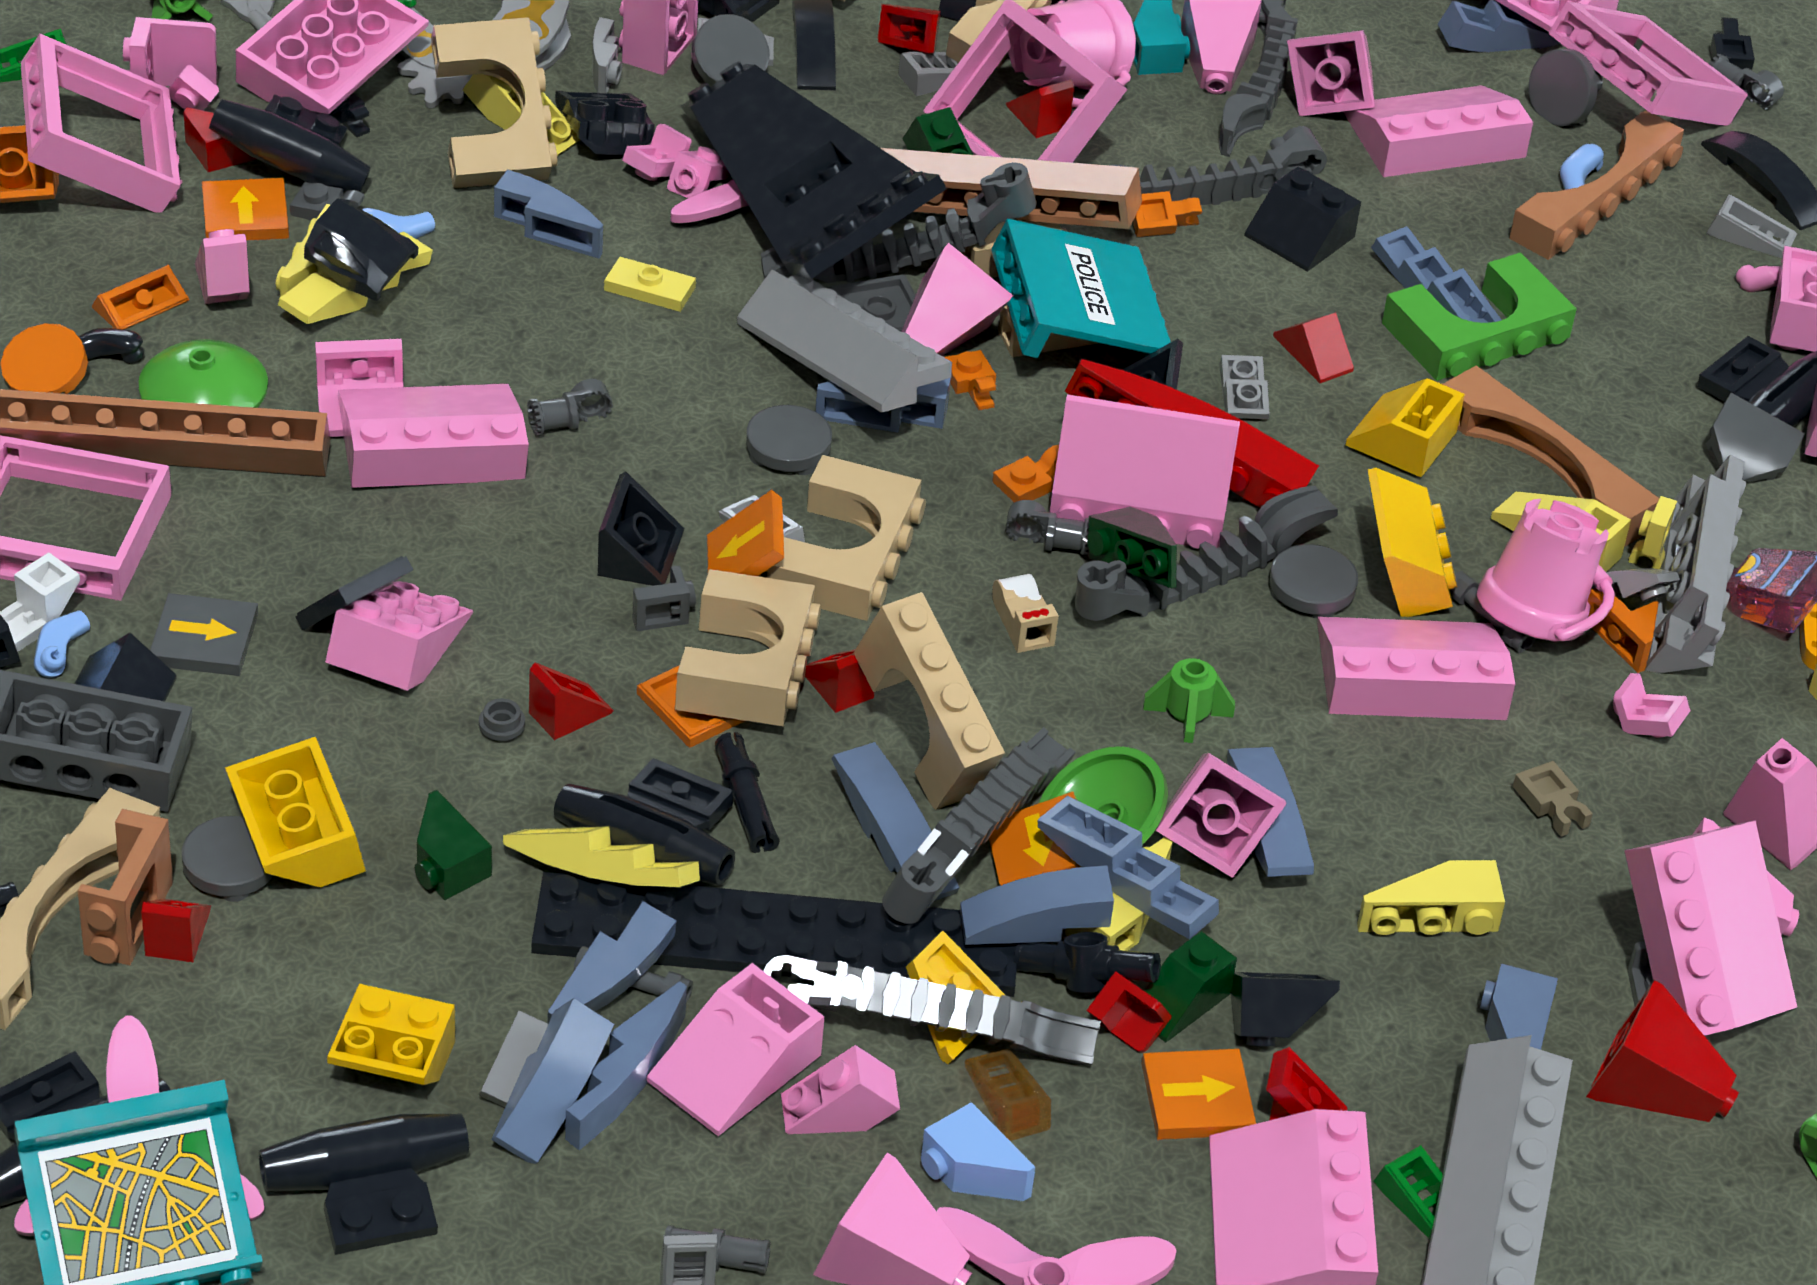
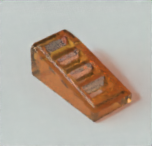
M1010 1049L965 1060V1068L997 1128L1009 1141L1050 1130L1051 1099ZM1003 1064L1006 1065V1067H1000V1068L989 1069V1068H993V1067L1000 1066V1065H1003ZM1003 1068H1007L1009 1073L993 1077L988 1074ZM1011 1083H1015V1084H1016V1085H1012V1086L1000 1088L1001 1086L1008 1085V1084H1011Z

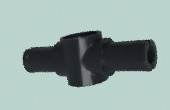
M1096 932L1075 933L1067 936L1064 941H1059L1057 945L1020 943L1016 946L1014 952V963H1017L1016 971L1055 974L1057 979L1066 980L1068 989L1076 992L1101 991L1115 971L1128 980L1155 983L1161 971L1159 953L1120 950L1117 945L1108 944L1106 935Z

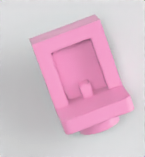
M187 65L169 87L170 98L184 110L186 107L203 111L219 92V88L191 65Z
M658 124L651 144L627 146L622 161L636 168L635 173L644 179L656 181L658 177H669L678 151H689L691 139L666 124Z
M699 146L697 151H678L667 189L690 198L707 191L710 181L726 180L730 173L723 161L720 160L717 151Z
M1638 673L1629 674L1621 687L1616 691L1613 699L1614 711L1619 716L1622 730L1629 734L1652 735L1656 738L1672 737L1690 712L1686 696L1646 694L1641 675Z

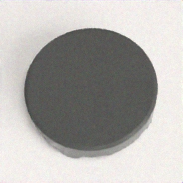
M731 14L715 16L700 27L692 40L691 53L694 66L704 79V82L708 83L709 86L723 79L720 73L736 62H740L742 66L744 64H755L764 71L769 63V46L765 36L754 23L741 16Z
M1555 49L1548 51L1537 60L1530 74L1529 97L1531 104L1541 117L1555 126L1581 124L1595 105L1597 92L1603 85V77L1594 70L1590 61L1576 50Z
M777 405L766 408L755 414L747 426L746 446L750 453L749 458L751 462L758 466L794 472L798 475H808L815 471L822 455L828 456L831 450L832 430L829 423L817 412L802 406Z
M1314 544L1296 545L1285 549L1274 559L1269 581L1270 595L1276 601L1282 602L1294 610L1308 613L1314 618L1332 617L1335 612L1347 607L1353 601L1358 585V572L1354 564L1345 555L1334 549Z
M223 816L208 820L194 828L183 843L182 864L184 876L198 889L209 894L222 896L227 901L238 902L244 900L249 893L265 886L274 877V875L264 872L246 822L242 816Z

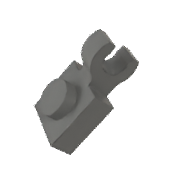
M304 182L290 204L291 216L312 220L313 218H318L326 204L331 205L336 199L349 200L353 206L359 207L365 197L362 192L356 190H349L343 195V189L325 186L320 183Z

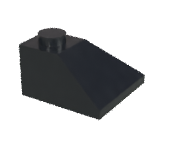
M1235 972L1231 989L1234 1033L1239 1036H1246V1045L1275 1046L1276 1037L1289 1038L1340 990V981L1326 975Z

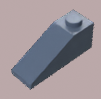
M1501 964L1497 982L1487 980L1480 1005L1481 1009L1489 1010L1485 1025L1489 1040L1496 1041L1532 1035L1530 1046L1541 1050L1558 978Z

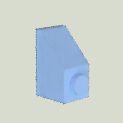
M972 1102L924 1129L921 1154L922 1165L931 1178L935 1180L940 1178L952 1192L1025 1201L1031 1197L1035 1166Z

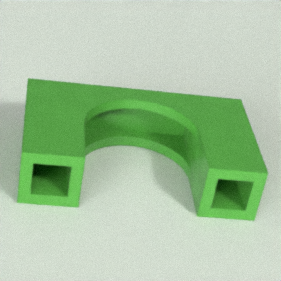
M1520 252L1487 263L1482 293L1506 316L1505 319L1497 322L1480 323L1459 318L1446 310L1422 284H1418L1387 294L1382 324L1426 371L1438 381L1450 376L1456 377L1476 365L1478 367L1484 365L1493 366L1500 360L1518 354L1526 355L1536 348L1552 343L1560 344L1564 342L1567 338H1570L1577 308Z

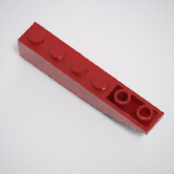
M1082 359L1064 391L1074 396L1240 421L1229 490L1260 508L1275 496L1301 487H1307L1319 467L1318 464L1247 422L1205 401L1124 370Z

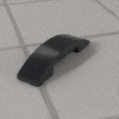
M792 0L796 42L797 90L836 91L835 29L832 0Z
M1730 131L1702 141L1701 146L1723 165L1738 164L1777 198L1775 209L1796 228L1803 230L1817 225L1816 188L1803 171L1777 147L1755 135L1741 131Z

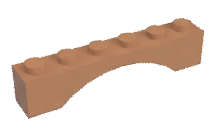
M1645 109L1624 126L1618 151L1619 161L1608 173L1593 182L1577 188L1537 193L1515 210L1509 239L1547 260L1559 251H1568L1578 236L1582 233L1588 235L1593 230L1598 220L1604 216L1607 218L1612 216L1622 201L1625 199L1628 201L1632 200L1641 186L1646 182L1652 184L1665 167H1673L1677 164L1683 153L1681 141L1684 129L1655 114H1651Z
M1477 365L1443 383V385L1465 394L1457 430L1465 436L1494 441L1532 456L1559 475L1578 498L1595 499L1631 519L1625 546L1642 537L1638 533L1646 510L1654 512L1659 500L1657 496Z

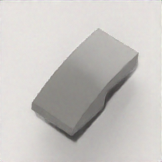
M602 17L597 22L593 37L592 74L597 93H607L611 84L617 85L622 74V62L617 61L619 37L614 36L615 20Z
M1222 355L1220 374L1225 412L1237 418L1269 419L1268 381L1264 380L1263 356Z
M1645 568L1606 572L1613 580L1612 588L1616 597L1620 595L1623 598L1640 597L1642 602L1651 601L1666 595L1665 587L1680 581L1677 572L1665 569Z
M518 1011L479 1096L506 1107L527 1057L536 1052L548 1026L547 1023Z

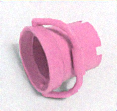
M1061 0L1054 5L1027 10L1123 86L1131 80L1129 72L1135 58L1136 35L1131 16L1120 0H1067L1066 2ZM1025 30L1008 51L1015 72H1024L1025 76L1030 79L1023 80L1028 85L1046 87L1072 79L1074 86L1079 89L1090 90L1094 85ZM1073 97L1072 107L1077 108L1083 99Z
M1534 499L1526 503L1521 518L1497 564L1487 569L1476 596L1482 608L1494 619L1517 632L1554 642L1572 641L1604 620L1613 607L1615 596L1612 588L1613 580L1599 565L1609 532L1605 529L1601 535L1595 530L1599 520L1576 506L1553 500L1550 510L1538 509L1541 499ZM1593 584L1599 591L1603 592L1604 596L1600 607L1589 616L1590 605L1587 600Z

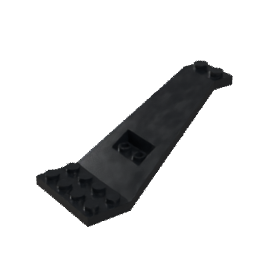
M740 62L732 64L720 73L723 79L712 86H709L708 83L698 86L688 93L690 100L681 105L689 119L698 120L786 269L792 275L809 279L814 278L947 189L940 175L914 171L755 64H744L743 66Z

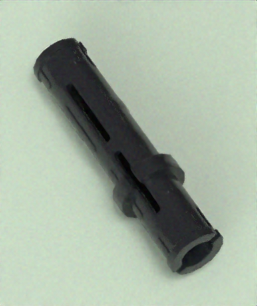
M727 732L715 741V749L724 769V774H722L725 787L733 790V797L746 831L751 851L753 853H760L758 841H761L764 852L775 850L779 845L780 839L775 831L758 784L757 777H760L758 767L748 756L743 736L738 732H734L733 737L736 743L734 746L731 733Z

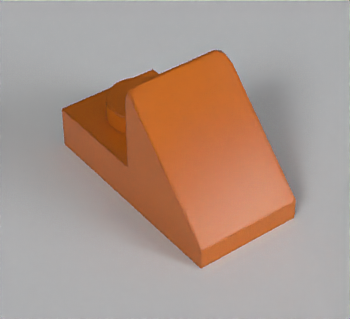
M1597 588L1590 590L1587 600L1590 605L1589 616L1595 613L1603 602L1604 594ZM1614 596L1612 609L1604 620L1592 627V629L1637 673L1645 671L1653 641L1659 602L1654 601L1630 611L1623 601Z

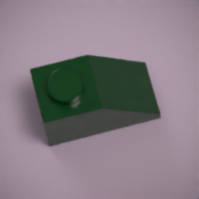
M435 790L428 795L417 838V863L414 869L420 884L428 890L433 888L445 901L492 876V845L438 790Z
M1202 931L1168 955L1161 966L1158 980H1155V983H1150L1145 989V992L1162 1003L1172 1016L1158 1035L1165 1043L1231 994L1237 957Z

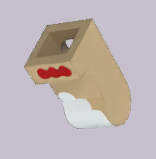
M1025 574L995 580L992 590L994 605L1017 653L1055 646L1059 615L1053 604L1047 605L1042 595L1039 594L1033 576ZM1037 627L1042 634L1036 639H1026L1027 628Z

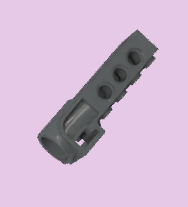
M0 670V780L101 799L106 791L112 788L160 807V811L168 812L191 746L193 707Z

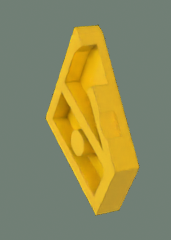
M944 931L940 932L906 966L911 979L919 980L921 977L928 979V982L946 986L950 983L955 984L956 988L969 991H974L975 989L983 990V994L997 997L1005 995ZM927 1024L940 1059L946 1064L953 1061L977 1036V1034H974L970 1039L962 1037L961 1031L947 1028L944 1032L935 1031L934 1025Z

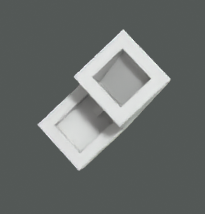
M51 553L45 554L14 574L17 601L0 611V615L9 625L17 651L36 641L42 627L48 621L60 617L80 582V574Z

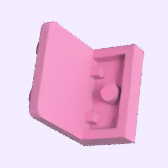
M136 17L131 38L125 37L123 43V60L130 62V70L127 71L162 86H171L187 65H191L217 86L216 28L213 24L205 22Z
M401 339L315 342L319 412L327 413L330 437L344 436L338 390L403 387Z

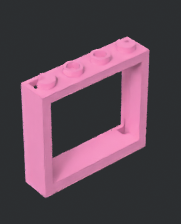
M1005 0L923 111L927 114L951 107L957 120L1025 30L1094 84L1038 159L1073 163L1127 91V88L1013 0ZM957 121L973 155L1002 157Z
M1567 1L1548 33L1567 49H1573L1582 53L1590 61L1595 71L1651 114L1727 126L1731 124L1748 96V93L1646 16ZM1638 38L1643 41L1639 50L1633 47ZM1657 91V92H1656L1657 95H1656V97L1654 98L1653 102L1650 101V99H1651V97L1653 96L1654 92Z
M39 34L21 61L28 161L152 212H163L170 201L174 202L177 199V191L182 184L178 168L179 155H177L175 143L177 133L173 126L174 109L171 108L169 88L43 34ZM59 86L139 119L145 166L63 133Z
M0 435V496L10 477L13 476L143 500L116 557L0 536V579L15 581V573L45 554L51 553L80 574V582L74 592L121 601L171 498L169 466ZM7 447L12 448L10 453H8Z

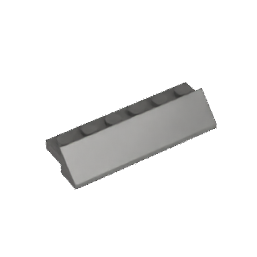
M772 269L737 316V324L881 413L916 403L917 387L952 378V362L936 353L933 348L926 347L912 339L909 334L900 332L885 323V320L861 309L860 305L851 303L839 296L836 291L817 283L813 278L809 279L796 275L786 278Z
M1729 455L1715 474H1710L1706 480L1692 475L1674 498L1677 504L1665 542V559L1661 569L1677 572L1680 581L1666 586L1667 594L1656 599L1659 604L1653 641L1645 668L1646 671L1666 673L1713 666L1716 644L1722 637L1726 625L1722 621V614L1730 598V594L1726 592L1727 583L1734 570V565L1730 563V559L1738 542V537L1734 535V532L1742 514V509L1738 507L1739 499L1746 487V481L1742 480L1745 462L1732 455Z
M1532 1035L1470 1044L1466 1050L1422 1285H1534L1573 1060L1531 1047Z

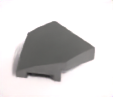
M1730 393L1710 429L1711 437L1706 446L1708 450L1714 452L1719 466L1722 465L1729 455L1744 461L1742 480L1751 482L1766 479L1768 481L1774 480L1778 473L1785 471L1805 433Z

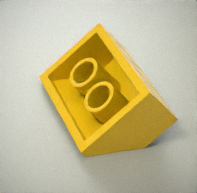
M1378 468L1368 469L1383 559L1400 616L1413 617L1453 607L1450 589L1457 588V581L1452 562L1444 563V559L1452 558L1446 532L1440 534L1438 530L1446 528L1440 503L1432 505L1428 489L1424 486Z
M316 736L225 767L265 873L316 887H323L366 872L356 834Z

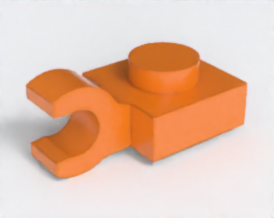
M1170 191L1141 194L1142 203L1133 220L1136 237L1174 234L1177 224L1179 226L1198 225L1197 215L1202 214V208L1199 198L1172 201Z
M981 350L968 351L944 357L952 362L950 384L956 394L968 392L978 410L994 408L995 403L991 399L989 391L996 390V373Z
M1054 445L1047 449L1036 463L1026 456L994 471L993 483L1014 503L1020 500L1032 501L1052 492L1059 445Z

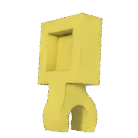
M1660 496L1654 512L1645 511L1638 533L1645 536V539L1638 541L1634 545L1629 557L1630 563L1636 564L1639 557L1645 556L1652 560L1653 569L1661 568L1665 559L1664 545L1670 531L1677 504L1676 500Z

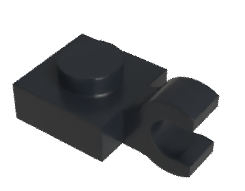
M1722 17V32L1713 33L1710 45L1712 58L1716 57L1717 54L1725 55L1729 58L1730 63L1742 70L1744 68L1752 70L1755 58L1751 36L1739 35L1737 18Z
M352 93L328 114L337 119L339 124L342 123L356 138L370 133V129L362 121V118L369 116V111L365 107V102L355 93Z

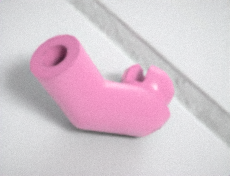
M1745 265L1737 271L1736 281L1740 284L1741 289L1748 292H1757L1776 287L1780 266H1760L1754 268L1751 265Z

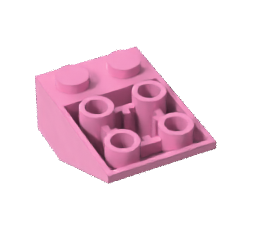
M402 581L393 582V584L336 611L325 662L408 691L424 682L471 617L473 610L459 606V601L455 598L445 595H435L432 597L420 593L419 588L414 584Z
M752 963L713 994L647 1075L646 1081L719 1136L821 1056L824 1016Z

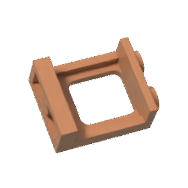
M122 809L115 821L119 874L110 890L81 884L78 889L84 955L91 956L98 962L105 964L117 962L130 966L144 940L142 904L145 901L165 899L173 884L168 819ZM138 891H144L145 894L130 920L131 905Z

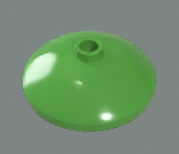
M190 340L170 346L149 360L139 376V394L143 400L258 408L268 390V376L263 364L245 349L220 340Z
M1107 747L1087 753L1063 768L1049 783L1039 803L1073 791L1078 801L1142 832L1143 845L1156 830L1164 815L1168 801V786L1162 770L1146 753L1130 747Z

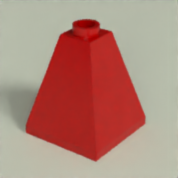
M1654 980L1617 1031L1586 1097L1595 1101L1710 1122L1716 1113L1723 1117L1728 1114L1739 1092L1732 1088L1737 1076L1664 985Z

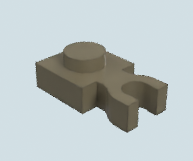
M1554 761L1515 775L1513 788L1538 817L1549 814L1552 817L1553 827L1560 836L1569 833L1570 819L1575 820L1582 829L1590 826L1593 813L1586 805L1577 801L1579 790Z

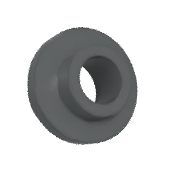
M505 698L494 699L488 702L480 713L479 728L490 739L498 741L511 740L523 732L525 716L516 702Z

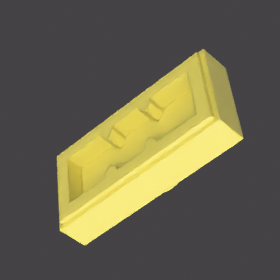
M624 257L618 258L604 280V291L681 312L696 288L695 277Z

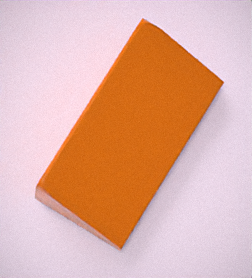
M167 265L98 295L92 308L113 328L127 329L188 302L190 299L170 266Z

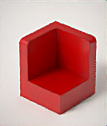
M1116 971L1086 1010L1094 1020L1101 1021L1100 1025L1139 1053H1144L1149 1049L1172 1018L1162 1003Z

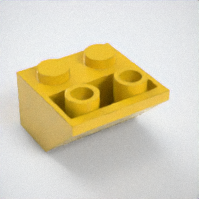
M1428 378L1385 393L1347 438L1346 446L1418 477H1422L1457 433L1465 394Z
M359 984L329 1051L327 1063L422 1085L437 1082L441 1078L455 1043V1005Z

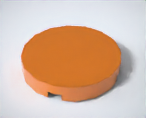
M44 323L29 327L14 336L4 349L0 364L2 376L11 390L47 393L64 392L68 394L84 378L88 366V358L83 342L73 330L61 324Z

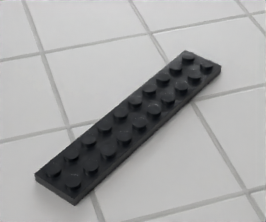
M543 872L531 942L532 954L577 957L582 946L589 948L600 931L617 941L644 901L676 920L675 937L653 965L741 972L753 963L764 971L766 965L772 959L788 955L817 962L839 963L840 961L847 963V966L860 969L870 967L874 968L876 972L886 974L896 972L900 973L901 977L910 978L906 966L940 932L944 931L1006 996L1014 997L1017 963H1014V952L1018 943L965 945L960 910L929 907L918 922L906 924L892 918L884 909L883 903L691 885L682 887L637 886L588 878L582 875ZM782 971L781 976L791 977V973Z

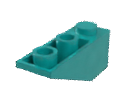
M1144 0L1133 23L1136 35L1135 58L1133 62L1138 75L1183 72L1184 59L1190 57V41L1188 36H1183L1181 19L1179 14H1175L1173 11L1172 0Z

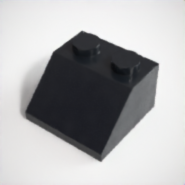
M1296 167L1273 184L1247 227L1244 236L1308 272L1355 237L1361 201L1316 177L1311 172Z

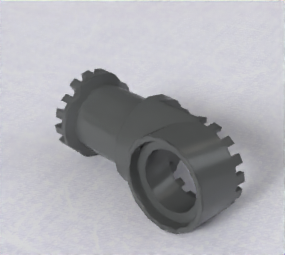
M1717 54L1716 57H1713V62H1709L1713 68L1748 93L1746 98L1750 100L1749 102L1760 104V108L1764 110L1770 108L1784 94L1781 80L1768 70H1761L1758 73L1748 68L1742 70L1730 63L1727 56Z
M586 379L576 384L570 392H564L561 398L538 401L537 398L528 400L527 412L529 414L532 413V415L528 416L529 419L533 418V421H530L529 424L536 436L551 429L568 427L569 430L576 429L579 426V421H588L587 417L598 415V417L603 416L606 418V413L611 412L610 408L613 407L609 392L602 381ZM593 394L601 395V398L595 404L590 406L581 405L582 401L586 400V397H591Z
M1020 500L1010 506L1007 515L1006 533H1009L1010 538L1014 537L1013 541H1017L1019 537L1029 538V543L1031 540H1034V543H1045V550L1052 551L1053 548L1080 551L1081 555L1088 556L1089 548L1086 536L1089 534V518H1085L1084 521L1058 518L1056 513L1046 512L1042 505L1031 500ZM1027 516V518L1031 517L1037 521V524L1026 527L1018 524L1016 519Z

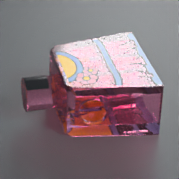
M1768 548L1752 550L1739 568L1734 567L1727 583L1726 592H1729L1731 596L1732 613L1747 621L1784 632L1794 633L1817 603V551Z

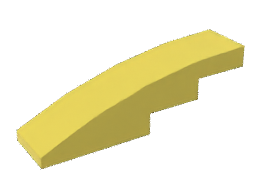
M406 232L399 233L410 238L419 247L418 255L415 259L410 258L383 290L397 287L402 271L429 265L433 250ZM316 271L281 296L278 306L304 323L310 324L358 311L367 305L368 298L341 287L333 278L322 276Z
M609 826L524 829L503 835L505 846L544 864L588 878L637 886L682 887L700 881L698 861L655 863L653 844L611 845Z

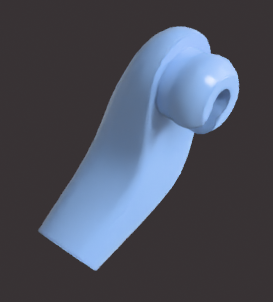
M1585 144L1563 162L1560 176L1565 190L1585 185V179L1594 168H1596V171L1602 168L1604 153L1601 147L1596 144Z
M372 208L362 209L382 220L398 233L406 232L415 239L435 229L434 218L429 212L411 216H398Z
M78 610L48 621L42 627L34 656V668L41 676L56 678L63 673L66 664L67 644L90 630V622L82 611Z

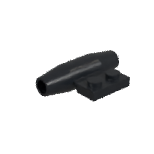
M274 95L265 110L221 99L209 125L210 130L249 156L306 182L341 188L343 193L349 190L361 192L371 170L369 165L340 146L347 132V127L339 124L337 119L328 114H317L304 108L299 101L290 97Z
M1747 336L1699 374L1698 387L1723 401H1726L1730 393H1733L1794 427L1811 412L1817 384V351L1788 366L1781 357L1782 353Z
M653 758L629 783L628 796L569 783L561 789L556 798L554 816L570 828L609 826L611 845L653 844L655 863L698 861L700 881L722 885L731 874L735 863V851L703 831L704 829L709 831L733 805V790Z
M73 1051L0 1088V1128L9 1141H16L14 1134L15 1121L108 1103L107 1095L101 1097L98 1080L76 1051ZM162 1078L158 1079L159 1092L171 1090ZM16 1142L0 1153V1207L27 1198Z
M398 1114L320 1128L263 1148L258 1152L259 1167L265 1191L328 1190L324 1203V1213L334 1254L338 1255L437 1235L438 1225L427 1182H424L416 1172L468 1154L469 1138L462 1114Z

